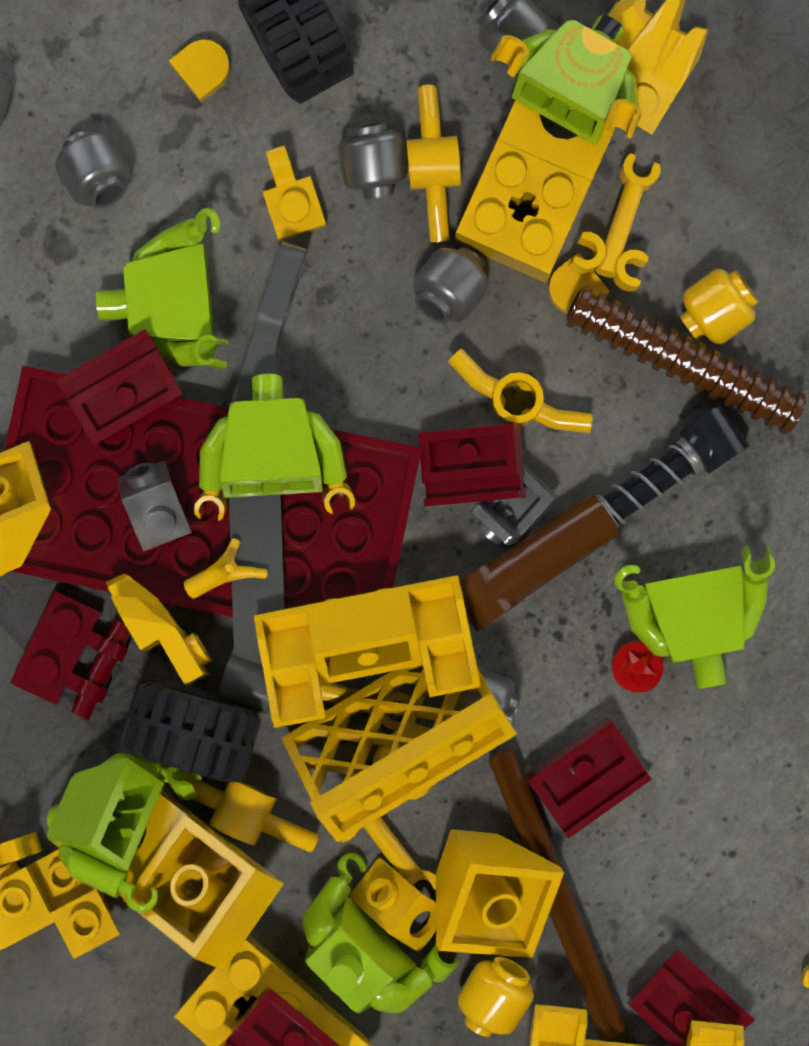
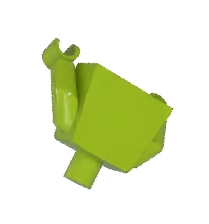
M209 207L201 209L195 219H188L160 232L134 253L132 262L123 265L124 289L96 291L99 321L128 319L130 337L147 329L164 360L172 367L206 365L225 369L228 363L215 359L214 356L216 348L222 344L229 345V341L214 335L207 251L204 244H197L201 242L207 230V216L211 220V232L216 234L220 230V217L214 209Z
M766 545V555L762 560L751 561L749 546H744L741 550V558L745 569L744 573L741 566L638 585L637 581H622L629 574H639V566L626 565L620 568L614 577V584L618 590L622 591V600L631 631L654 655L666 657L669 663L691 660L697 689L727 684L722 653L743 650L745 641H748L755 635L767 602L769 576L775 569V560L771 547Z
M114 754L99 766L77 772L70 779L60 804L53 806L48 812L47 825L49 829L47 831V838L60 848L58 856L74 879L115 898L122 893L125 895L129 908L136 912H147L157 903V889L151 888L152 897L148 903L144 905L136 904L133 902L136 885L127 882L128 874L124 873V871H128L164 786L163 782L170 783L175 795L179 799L192 800L197 796V792L192 784L184 780L191 778L201 780L202 778L200 775L172 767H165L162 764L132 754Z
M346 853L337 863L339 877L332 876L329 878L303 915L302 926L309 943L305 961L328 985L330 990L337 994L354 1012L359 1014L372 1007L377 1011L386 1013H401L432 987V981H445L459 966L461 958H457L452 964H447L440 959L438 954L440 951L437 945H435L422 960L421 968L416 967L417 964L348 897L351 893L349 883L352 880V876L346 868L347 860H354L358 864L361 873L366 871L367 866L365 860L359 854Z

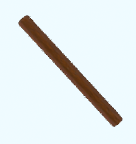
M505 749L489 757L490 766L522 846L561 867L515 751ZM563 875L550 910V915L601 1040H611L625 1033L626 1027L565 875Z

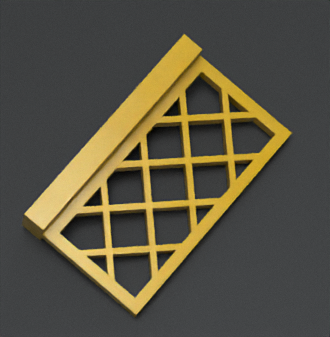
M423 665L387 673L326 710V718L308 721L281 738L312 800L310 804L317 818L337 843L517 735L479 668L481 687L464 691L480 693L483 698L462 711H454L461 691L446 694L441 709L422 706L428 688ZM405 683L416 685L409 704L390 702L395 689ZM361 710L372 711L364 731L346 729L352 715ZM385 713L404 716L396 736L377 733ZM417 718L436 720L432 729L417 738H409ZM318 736L328 738L320 758L304 756L299 748ZM341 740L359 742L351 763L333 760ZM372 745L391 747L386 757L371 766L364 765ZM328 771L346 774L341 784L322 794L321 788Z

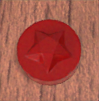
M631 642L620 647L614 654L611 663V672L616 683L624 690L634 693L646 692L654 688L659 683L664 670L662 657L654 655L642 642Z

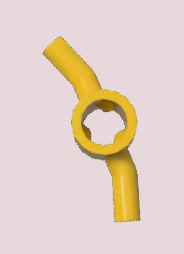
M422 85L417 89L421 139L406 140L410 190L426 189L429 241L445 242L450 240L446 187L461 186L457 136H441L437 87L434 85Z
M463 348L458 350L447 361L474 390L491 398L492 412L502 424L520 423L521 427H525L536 421L555 430L591 433L592 413L559 410L544 403L543 389L539 382L531 375L521 372L510 373L501 378V380H498L486 374ZM511 386H519L521 390L529 391L533 397V408L523 410L520 415L510 414L504 409L506 399L502 394L503 391Z
M192 778L184 780L192 784L197 792V796L193 800L215 810L209 825L216 830L253 846L256 845L261 832L308 853L315 849L319 838L317 833L271 813L277 800L274 796L242 781L228 782L225 790L222 791L201 780Z

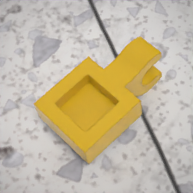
M285 145L265 151L276 187L262 193L278 242L326 227L311 176L300 180L295 179Z

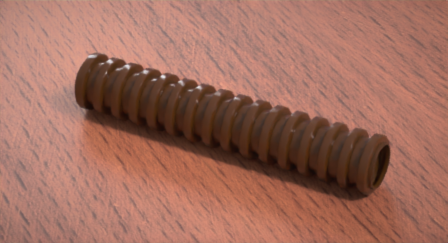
M589 285L579 290L566 316L567 327L572 329L577 325L581 327V334L586 336L591 332L595 334V341L601 343L605 339L609 341V348L615 350L619 346L624 349L623 355L630 357L633 353L638 356L637 362L644 364L648 361L652 363L651 368L658 371L662 368L666 370L665 374L667 377L673 378L676 375L680 377L681 384L687 385L690 382L694 384L695 391L700 393L704 389L708 391L709 398L714 400L720 397L722 398L723 405L728 407L734 404L736 405L737 412L743 414L745 411L751 413V419L757 421L762 418L765 420V426L771 428L776 425L779 427V433L783 435L791 432L798 423L806 405L804 393L798 392L794 395L791 393L792 389L790 386L784 385L780 388L777 386L776 379L771 377L766 381L763 379V373L758 370L753 374L750 373L748 365L743 363L737 366L734 364V358L728 356L726 359L720 357V351L714 349L709 352L706 350V344L700 342L695 345L692 343V337L685 335L681 338L677 336L678 330L671 328L667 331L663 329L664 324L657 321L653 324L649 322L648 315L642 314L639 317L635 315L634 308L629 306L625 310L620 307V301L615 299L611 303L606 300L607 295L602 292L598 296L593 294L592 287Z

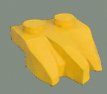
M620 0L616 2L608 16L616 19L624 29V34L619 40L618 45L629 50L632 55L627 70L635 76L637 83L638 105L642 111L637 126L651 135L659 126L680 89L684 86L698 63L709 30L695 26L687 33L680 30L679 21L686 0H664L654 14L647 10L646 0Z
M126 574L106 582L112 594L110 597L140 650L150 652L162 645L185 685H194L210 676L205 665L213 660L200 637L194 635V633L188 636L157 597Z

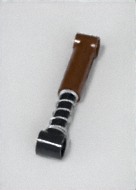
M719 405L681 431L680 441H677L676 445H670L666 455L660 459L651 458L647 468L639 473L632 471L630 479L620 486L613 484L610 493L604 497L600 495L596 497L593 493H590L514 547L462 579L460 586L466 615L475 631L478 632L518 605L520 601L618 537L620 535L618 525L620 522L626 525L627 517L639 509L645 512V505L658 496L664 499V492L678 483L684 485L683 479L691 474L699 475L702 471L707 472L709 475L749 448V443L723 405Z

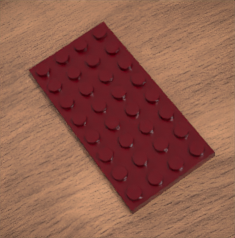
M22 365L4 451L27 441L30 442L51 511L23 565L10 572L110 592L106 584L107 581L126 574L157 597L161 603L233 618L232 581L217 586L195 599H192L184 588L185 580L217 562L230 543L229 498H227V511L220 521H218L219 507L214 501L203 502L204 512L201 519L194 513L195 503L204 492L199 487L200 450L217 420L227 417L229 408L177 397L93 446L70 407L66 396L55 381L66 374ZM331 429L341 444L347 478L343 483H346L351 488L355 498V505L350 510L347 495L336 493L330 499L333 514H330L322 500L323 492L281 494L285 609L394 587L420 462L421 447ZM165 461L192 533L143 551L122 502L117 479L124 476L129 469L142 463L156 464ZM322 482L323 491H324L325 487H326L328 484H324V483Z

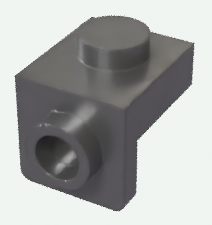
M165 461L156 464L142 463L129 469L124 476L117 479L122 502L143 551L192 533Z
M525 465V475H522L523 490H526L527 498L484 501L477 503L471 510L480 520L477 523L479 530L496 544L504 542L506 545L520 542L559 498Z

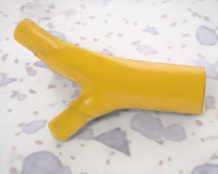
M232 538L227 550L218 561L204 571L185 580L184 588L187 594L192 599H195L217 586L234 580L245 578L266 579L268 570L250 566H238L235 563V556L241 542L236 538Z

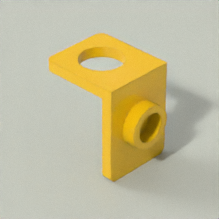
M381 858L374 862L350 894V899L389 935L417 952L425 947L436 932V901L420 892ZM429 911L430 917L427 924L420 931L410 933V927L414 919L419 914Z

